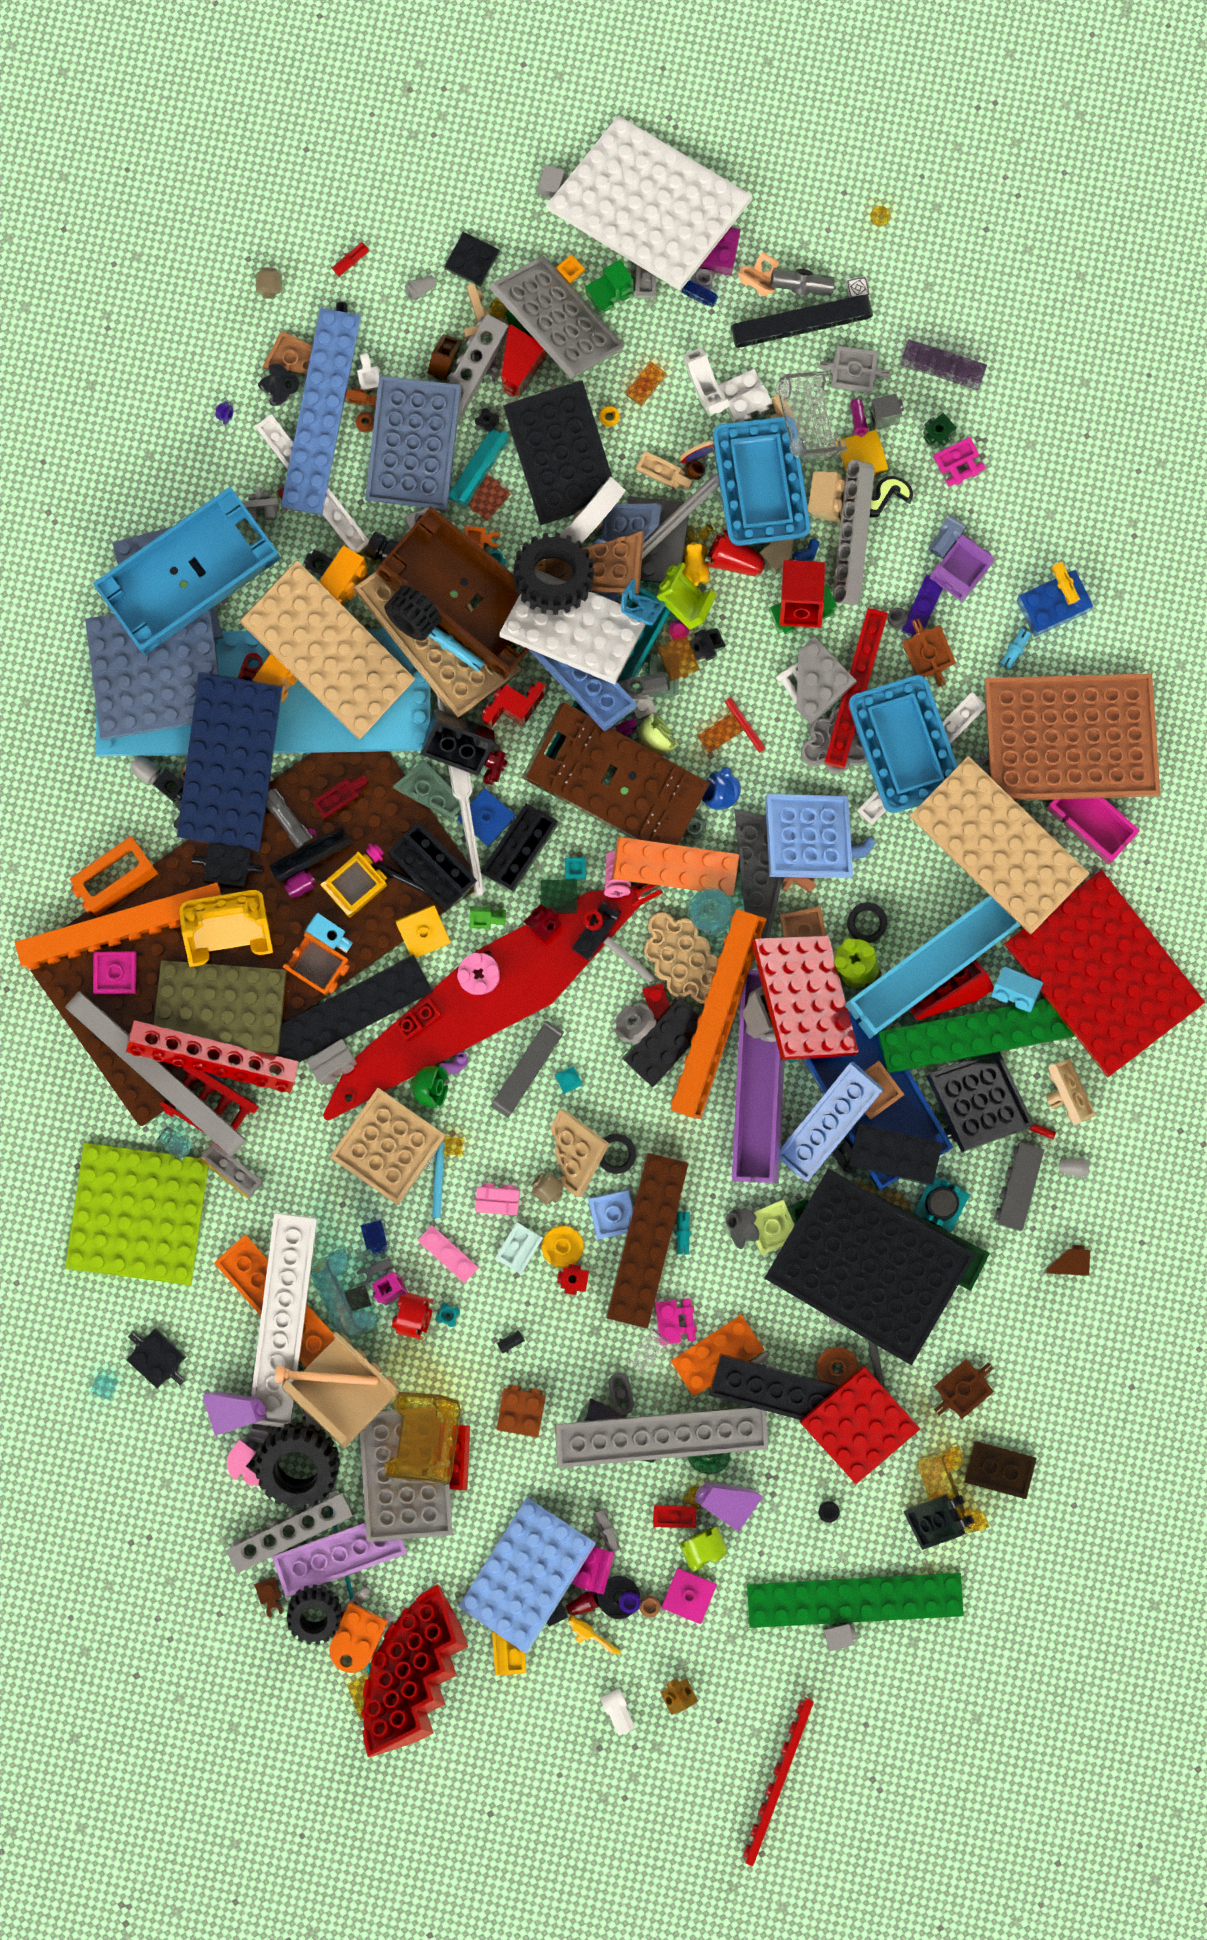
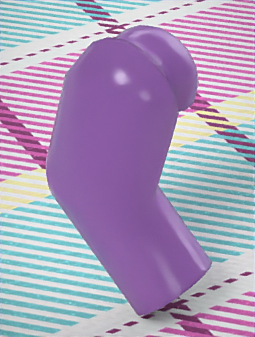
M459 1052L451 1063L441 1062L440 1066L444 1067L447 1073H460L468 1064L466 1053Z

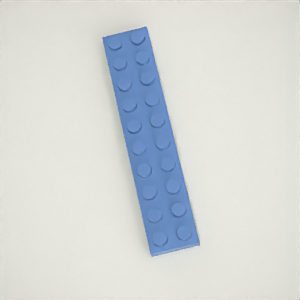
M320 308L281 508L323 515L361 315Z

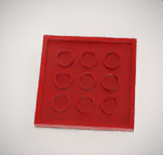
M862 1366L800 1420L802 1426L855 1484H858L920 1430L917 1423L865 1366Z

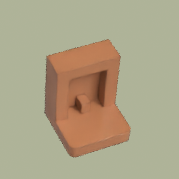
M786 877L782 882L785 885L783 891L787 892L792 883H795L811 894L816 886L814 883L815 879Z

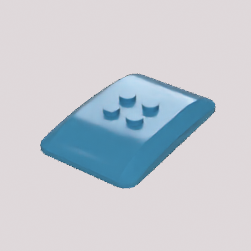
M778 417L718 425L713 431L714 451L726 529L730 541L737 546L806 537L810 532V519L807 512V500L794 422L788 417Z
M915 675L857 693L850 698L848 703L849 710L885 810L890 813H897L921 805L958 767L928 681L923 676Z

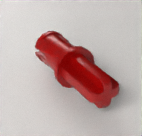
M363 242L359 243L348 254L345 253V256L331 267L332 270L340 278L352 266L355 267V263L369 252L368 247Z

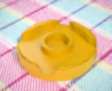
M562 1225L554 1227L546 1233L541 1248L543 1256L550 1264L555 1267L564 1268L568 1267L569 1264H575L579 1261L583 1254L584 1245L582 1237L576 1230Z

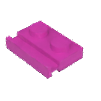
M594 1546L580 1568L579 1577L574 1586L604 1594L615 1552Z

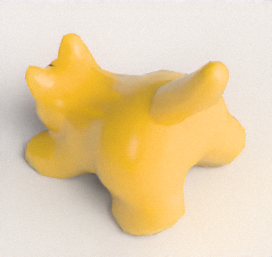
M692 542L685 545L683 559L686 566L682 573L695 586H698L700 582L706 585L710 581L709 569L705 564L707 547Z

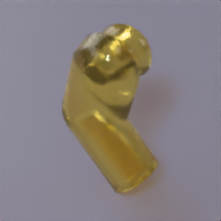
M709 524L705 525L697 533L694 532V529L690 528L687 530L686 541L689 543L704 541L713 533L714 529Z

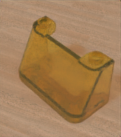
M398 1392L399 1394L394 1400V1408L399 1415H402L397 1457H391L386 1462L385 1477L448 1485L452 1477L461 1413L459 1401L439 1394Z
M959 1445L947 1446L926 1454L919 1459L917 1464L918 1470L930 1500L947 1494L949 1500L959 1496L951 1471L960 1468L963 1464V1455ZM963 1504L957 1506L956 1510L960 1518L972 1515L975 1523L964 1528L965 1534L990 1527L982 1511H969L968 1508L964 1509Z

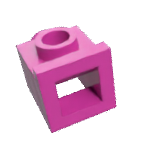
M391 1272L371 1284L374 1289L372 1293L375 1300L385 1306L397 1300L400 1295L408 1293L401 1277L395 1272Z

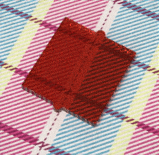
M487 474L468 503V506L472 508L473 513L476 512L485 521H488L511 494L500 485L499 481L496 482Z

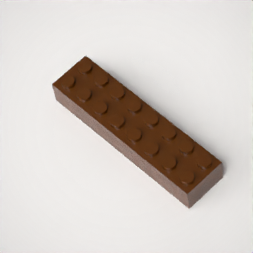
M651 1153L645 1154L605 1316L606 1319L648 1329L689 1163Z

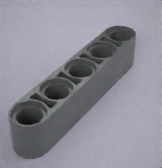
M546 1020L492 1102L491 1108L507 1118L510 1117L563 1036V1030Z

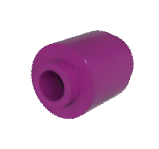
M302 870L287 879V882L283 885L292 899L294 897L298 898L313 889V883L316 881L310 871L305 873Z

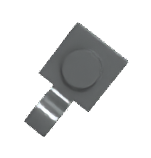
M388 1258L366 1269L358 1270L356 1272L357 1275L361 1273L367 1275V1279L362 1281L361 1285L370 1283L372 1276L378 1274L380 1277L390 1273L393 1263Z

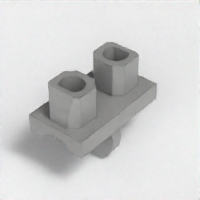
M260 487L255 488L256 494H248L249 501L242 502L255 521H257V511H264L266 520L277 519V509H280L277 498L268 499L269 492L261 493Z

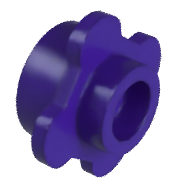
M227 401L220 403L216 408V418L223 421V424L226 425L233 417V406L229 405Z

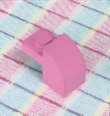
M242 1439L238 1440L228 1455V1471L234 1480H238L242 1474L244 1476L243 1480L252 1487L254 1484L259 1486L260 1479L256 1478L255 1471L248 1466L258 1451Z

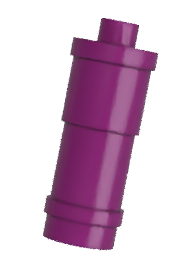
M853 399L850 401L853 431L855 435L863 437L869 431L864 415V405L861 399Z

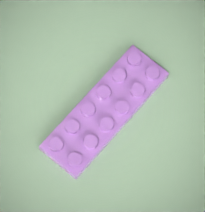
M366 1523L274 1555L272 1558L285 1597L296 1594V1591L299 1589L303 1591L304 1586H309L310 1589L313 1588V1585L325 1584L408 1553L403 1540L367 1543Z

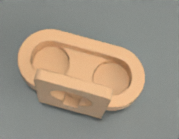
M762 252L754 268L750 266L740 267L738 271L740 282L756 288L761 296L773 294L776 288L770 286L771 273L774 268L778 267L779 261ZM763 260L771 263V270L762 271Z

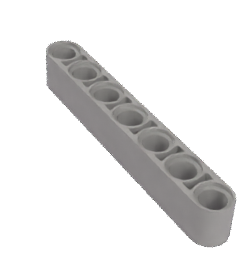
M855 459L849 462L846 470L833 598L836 602L852 606L856 605L861 597L874 481V466L871 463Z

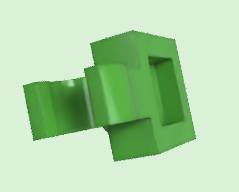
M470 906V928L491 929V924L505 925L506 910L498 909L491 912V907Z

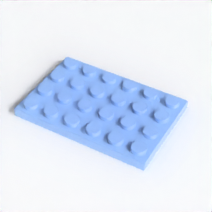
M527 1497L458 1607L524 1653H528L596 1542Z

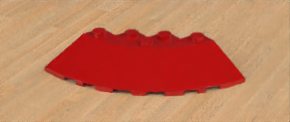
M439 1584L423 1592L409 1608H405L401 1612L402 1615L395 1623L389 1626L383 1637L385 1639L380 1645L378 1652L374 1653L368 1680H365L362 1696L364 1697V1707L361 1709L364 1730H362L367 1757L369 1758L416 1743L434 1734L428 1713L445 1705L439 1685L457 1676L451 1656L468 1647L462 1626Z

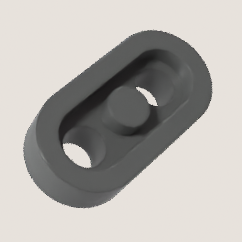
M615 1373L608 1382L613 1408L620 1415H627L634 1408L630 1381L625 1374ZM617 1379L623 1381L622 1387H616L615 1381ZM621 1400L627 1401L628 1405L626 1408L619 1406Z

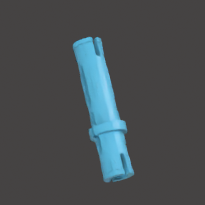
M437 626L428 636L439 643L443 650L447 649L476 670V672L485 663L484 660L454 640V636L446 634Z

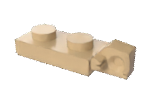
M644 451L635 468V471L676 490L678 487L689 491L693 484L692 480L684 477L686 473L680 467L647 451Z

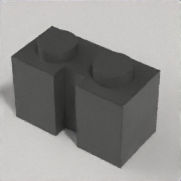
M897 393L872 399V406H870L869 411L874 430L899 424L904 406L902 399L898 400Z

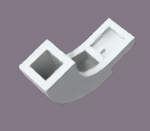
M700 347L683 354L682 357L689 377L705 411L710 414L720 413L725 408L730 407L728 399L720 390L715 380L707 355Z

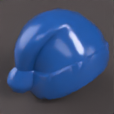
M728 767L722 768L721 771H713L706 781L710 784L702 797V801L714 810L730 808L739 799L741 793L739 780L732 775Z

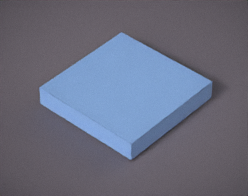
M629 1189L588 1198L597 1240L626 1234L633 1208Z

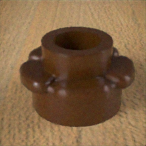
M693 460L691 463L688 462L685 466L687 476L694 480H700L705 472L703 464L697 460Z

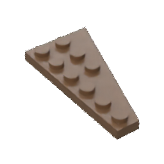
M643 531L626 537H619L609 542L581 548L582 550L587 548L589 550V558H593L594 561L591 592L623 594L630 581L634 579L635 594H639L644 541ZM557 558L541 560L534 568L566 582L573 576L572 567L567 562Z

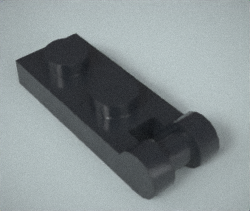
M606 901L602 902L597 912L601 916L604 913L610 916L608 922L603 920V925L596 931L585 928L571 948L588 961L591 960L622 914L618 909L614 910L611 908L610 904ZM595 915L590 921L591 926H595L594 923L597 925L599 922Z

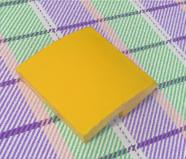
M877 430L869 431L863 437L854 435L837 440V447L843 461L845 473L849 462L854 459L871 463L874 466V475L888 472L886 458Z

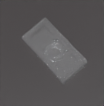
M653 1329L627 1363L644 1376L670 1341Z

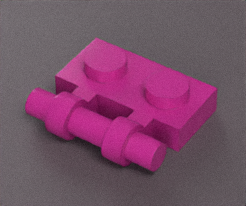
M971 437L933 455V459L941 474L950 472L952 476L945 480L948 487L954 484L957 486L963 483V480L971 476L975 477L979 475V472L986 469L983 462L975 465L973 461L979 457V453ZM967 464L968 469L959 473L957 468Z
M691 1298L682 1299L684 1308H677L676 1300L655 1303L660 1345L680 1343L681 1334L687 1333L688 1341H696L695 1332H697V1326H694L693 1313H695L694 1306H692ZM678 1315H685L686 1327L679 1326Z

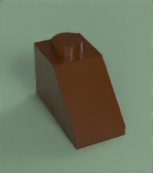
M443 334L431 354L427 374L433 375L437 379L447 380L453 370L463 340Z
M1072 1245V1249H1066L1044 1269V1274L1089 1276L1090 1250H1085L1084 1245Z

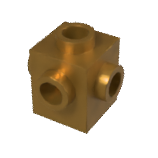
M678 1678L666 1683L667 1688L660 1691L671 1715L684 1711L698 1702L687 1678L681 1681Z

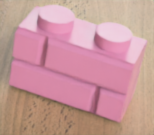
M482 1183V1187L477 1186L476 1213L518 1216L520 1190L516 1189V1185L503 1184V1188H494L495 1184Z

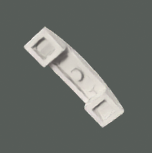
M610 476L573 522L569 523L562 531L560 538L566 539L567 535L572 536L571 541L573 543H576L578 540L582 543L612 510L626 490Z

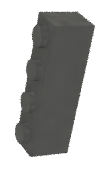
M1021 1142L1018 1143L1017 1147L1013 1146L1010 1158L1014 1160L1012 1167L1008 1166L1005 1174V1179H1008L1006 1187H1002L999 1199H1002V1204L1000 1208H996L994 1219L997 1220L996 1225L1019 1232L1023 1231L1045 1149Z

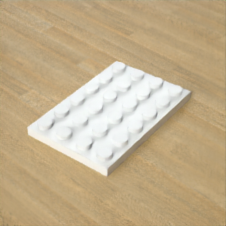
M534 569L536 576L547 584L559 585L566 583L564 580ZM588 592L587 600H581L579 608L576 609L574 606H571L569 613L565 614L563 609L558 611V615H553V610H547L546 614H543L539 607L532 610L529 601L525 603L521 601L520 594L500 631L499 637L616 684L646 624L643 621L638 622L623 614L621 604L593 592Z

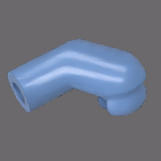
M867 837L861 846L851 845L852 859L865 858L876 842Z

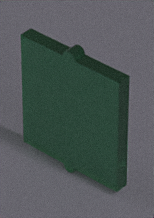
M541 880V895L538 896L540 904L547 909L552 907L558 914L577 913V899L579 898L577 893L578 880Z

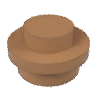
M645 1596L641 1600L639 1610L645 1617H654L660 1611V1602L654 1596Z

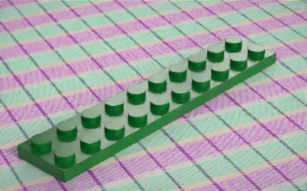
M1047 999L1036 1001L1031 1013L1021 1010L1014 1005L877 1033L884 1066L889 1074L1075 1037Z
M961 1573L747 1584L749 1628L964 1616Z

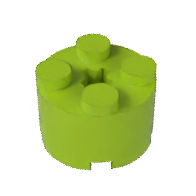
M849 938L836 950L834 963L839 977L844 984L853 988H860L862 985L870 984L876 979L879 973V963L874 948L868 942Z
M718 1526L701 1531L691 1536V1540H683L679 1543L685 1560L693 1571L704 1567L709 1560L714 1563L728 1554V1548Z

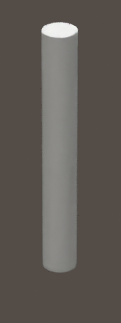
M609 936L605 938L603 943L645 980L651 983L655 979L654 975Z

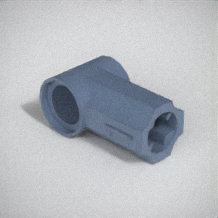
M949 515L928 549L934 555L943 559L953 543L963 534L967 525Z

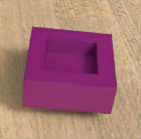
M635 718L615 726V730L626 737L633 735L635 730L638 729Z

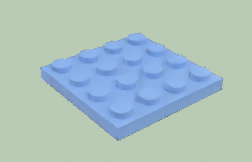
M767 794L765 796L769 877H853L848 796Z

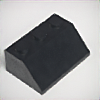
M436 709L429 723L420 755L479 776L495 743L494 730Z

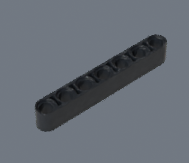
M859 295L735 323L730 328L735 347L742 348L867 320L873 317L869 296Z

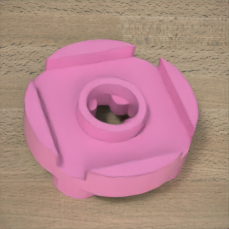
M473 953L464 958L460 963L457 978L463 989L474 995H483L496 988L500 980V970L497 962L491 956L484 953ZM480 968H482V974L484 975V978H478L476 980L474 978V971L480 970Z

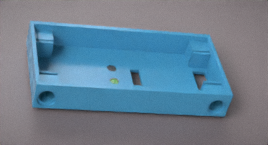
M228 487L92 584L142 654L146 655L278 562L281 557L233 489ZM244 518L247 519L260 537L251 546L236 527V524ZM194 557L206 572L200 578L189 564V561Z

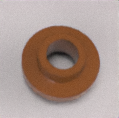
M370 412L360 413L356 418L358 430L364 433L371 432L375 416ZM363 419L370 420L367 425L362 423Z

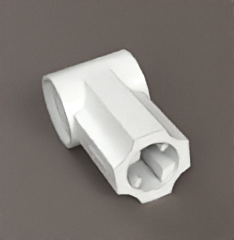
M620 1688L600 1697L607 1715H610L618 1735L635 1729Z

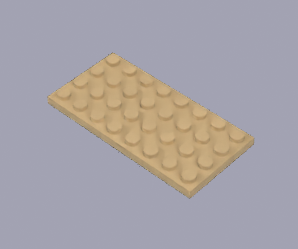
M297 560L239 620L357 739H361L415 680Z
M376 572L353 589L449 711L458 718L522 672V669L517 665L504 680L485 663L476 672V670L447 649L443 650L441 645L432 638L427 637L424 641H419L404 634L391 622L384 609L385 604L397 591L379 577ZM469 603L465 607L470 612L474 610ZM437 625V627H438L439 629H441V630H442L443 632H445L446 634L450 635V634L447 633L444 629H442L439 625Z
M969 756L909 816L1029 934H1032L1090 874Z

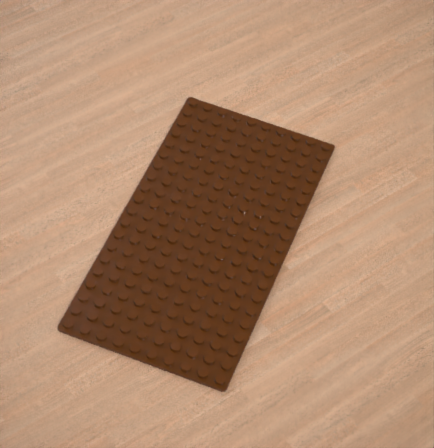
M388 751L311 753L272 780L269 785V791L276 788L299 823L304 825L306 829L311 828L316 831L317 837L310 834L313 839L307 845L341 827H344L352 844L305 869V873L310 871L316 881L313 883L314 888L298 898L294 897L291 899L283 885L287 882V879L278 883L269 866L300 849L295 847L283 826L274 814L266 808L260 851L252 850L250 858L252 864L264 865L263 874L250 872L245 889L220 885L222 895L249 890H257L262 893L273 953L257 955L252 952L250 945L210 951L209 960L205 964L285 970L283 968L284 964H288L293 956L294 949L299 947L305 938V929L314 915L319 913L344 930L343 936L353 942L347 953L337 947L334 949L350 961L348 963L350 968L345 976L340 975L337 980L338 986L336 989H338L404 942L395 922L396 920L434 904L439 916L445 913V911L429 895L384 874L387 878L385 880L387 886L349 919L320 884L347 863L357 852L362 856L366 854L372 860L365 851L370 843L373 846L377 844L384 853L381 856L383 860L377 862L409 876L387 852L417 822L471 874L470 864L430 808L393 789V786L405 774ZM364 775L369 784L361 789L363 793L324 820L312 801L346 778L353 777L356 780ZM188 839L153 864L158 875L98 917L211 885L203 882L204 866L192 864L193 855L199 857L206 856L209 843ZM372 860L373 864L371 866L374 869L376 863ZM356 862L332 884L352 906L372 889L376 882ZM472 888L464 898L473 893L474 888ZM86 911L65 927L98 917L92 912L88 914ZM169 926L161 928L162 931L150 935L147 932L141 934L139 939L129 941V938L123 939L121 944L115 946L106 944L100 946V950L95 951L137 952L136 994H93L94 952H88V950L80 952L81 955L78 957L68 958V956L60 958V962L48 964V962L41 963L39 968L30 970L139 1126L146 1125L163 1113L162 1109L164 1107L160 1105L162 1101L168 1104L170 1101L70 1013L65 1006L80 991L128 1034L134 1020L154 1025L161 960L188 962L181 926L170 929ZM329 931L327 937L334 940L335 934ZM312 944L296 968V971L324 987L340 961ZM288 971L282 1023L308 1010L326 997ZM161 1061L169 1071L183 1082L186 1077V1071L183 1070V1066L177 1067L171 1063ZM196 1079L189 1088L194 1091L204 1082Z

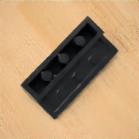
M526 803L482 868L481 874L497 883L503 889L514 893L559 825V822Z
M419 822L403 835V838L387 852L445 912L451 909L458 901H461L477 882Z

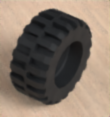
M297 1422L296 1426L288 1423L284 1424L283 1429L281 1427L276 1428L272 1434L265 1438L256 1460L255 1466L257 1469L255 1473L256 1478L260 1479L258 1483L262 1490L266 1489L265 1495L269 1499L273 1497L278 1505H281V1503L287 1504L286 1508L292 1509L293 1506H298V1509H304L307 1504L310 1507L317 1505L318 1500L323 1501L327 1494L331 1493L339 1472L340 1459L338 1458L339 1452L337 1447H333L334 1441L331 1437H325V1431L322 1429L317 1431L315 1426L309 1424V1427H306L301 1422ZM289 1452L303 1453L314 1461L317 1473L307 1479L292 1478L281 1469L278 1459Z

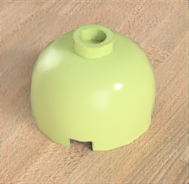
M651 714L640 724L638 729L640 745L660 756L668 754L678 746L676 738L672 740L670 734H672L671 730L658 716L654 718V714Z

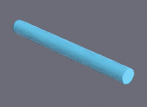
M445 1140L436 1151L432 1218H441Z

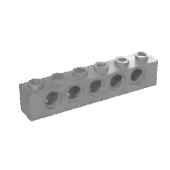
M489 314L480 318L477 324L478 331L475 336L471 335L469 338L467 351L459 356L456 371H452L446 381L448 384L462 385L458 424L507 337L509 325ZM486 333L492 334V340L489 343H483L482 337ZM476 351H481V360L474 362L472 355ZM470 369L472 371L471 378L463 380V372Z
M335 1491L327 1495L326 1501L320 1504L317 1502V1505L312 1507L307 1505L308 1510L302 1513L297 1510L287 1515L288 1520L282 1523L278 1519L268 1524L269 1529L264 1532L258 1529L248 1534L250 1539L244 1542L240 1538L230 1543L231 1548L227 1549L226 1552L236 1573L254 1566L354 1516L344 1493L338 1494ZM325 1506L333 1508L334 1513L331 1518H326L323 1515L322 1510ZM306 1515L313 1517L314 1525L312 1527L304 1525L303 1519ZM286 1525L294 1527L295 1534L292 1537L284 1534ZM271 1534L275 1537L276 1542L274 1546L266 1545V1535ZM248 1544H253L256 1547V1554L254 1556H249L246 1553L245 1548Z

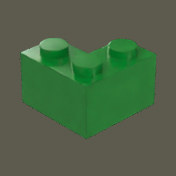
M620 259L603 269L602 277L585 286V293L598 313L601 311L606 312L614 307V303L619 300L625 301L632 296L633 278Z

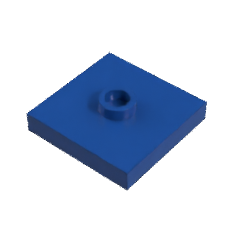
M485 788L470 804L474 835L487 847L495 841L516 817L512 811ZM460 815L457 820L463 825L462 815Z

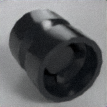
M375 531L366 547L365 556L373 560L380 559V563H382L399 542L394 539L387 541L385 535Z

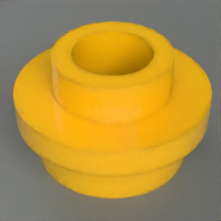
M606 406L599 413V420L606 427L615 426L620 418L619 411L613 406ZM607 414L613 415L611 420H607L605 417Z

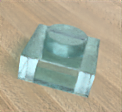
M98 1373L90 1393L110 1401L119 1381Z

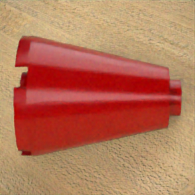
M721 528L720 531L723 534L721 536L717 534L708 553V556L711 557L710 562L706 561V566L754 577L757 574L761 575L766 564L763 562L764 558L748 545L737 546L733 544L728 537L727 529Z

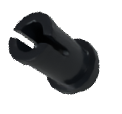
M517 1330L504 1339L500 1338L496 1344L502 1354L505 1352L508 1354L510 1349L525 1342L520 1331Z

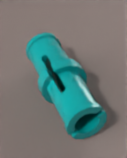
M677 1212V1231H675V1236H677L676 1255H690L689 1236L692 1234V1231H689L690 1212H684V1221L683 1212Z

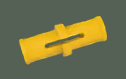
M1060 562L1053 565L1051 569L1057 579V586L1062 590L1067 604L1071 605L1078 602L1080 598L1074 588L1073 578H1070L1064 563Z

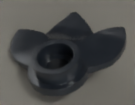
M271 364L269 365L270 375L264 377L258 383V387L263 392L271 394L270 405L279 406L288 401L290 394L298 390L300 383L297 376L288 373L284 366ZM287 380L292 381L293 386L291 388L286 387L285 382Z

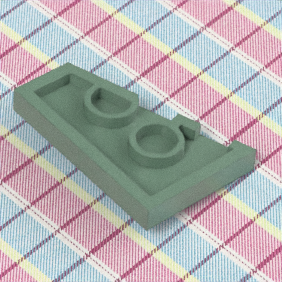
M425 760L420 762L393 786V789L450 820L461 812L460 801L453 795L452 788Z

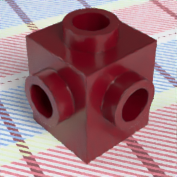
M542 904L535 908L523 921L544 942L562 924L557 919L559 914L552 907L547 909Z

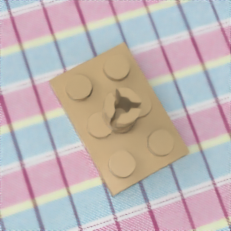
M1071 1059L1049 1066V1076L1058 1088L1056 1091L1046 1094L1047 1102L1051 1105V1108L1056 1109L1065 1104L1067 1116L1074 1125L1095 1117L1096 1114Z

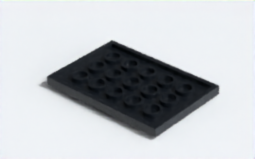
M583 380L503 405L540 525L572 516L584 508L597 494V491L610 476L612 477Z

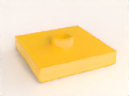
M434 904L395 921L410 955L414 954L415 958L451 943Z

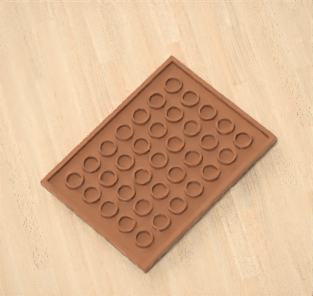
M1152 674L985 678L990 777L1014 801L1160 796Z

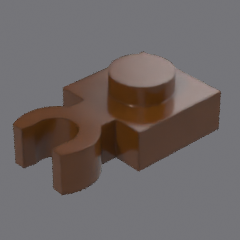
M276 1577L254 1584L260 1604L267 1603L268 1605L266 1609L267 1616L269 1618L272 1617L271 1609L273 1607H276L279 1610V1614H282L283 1607L276 1600L282 1598Z

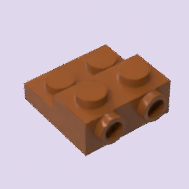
M509 1384L508 1388L503 1389L496 1430L539 1437L546 1395H542V1390L530 1388L529 1392L521 1391V1386Z

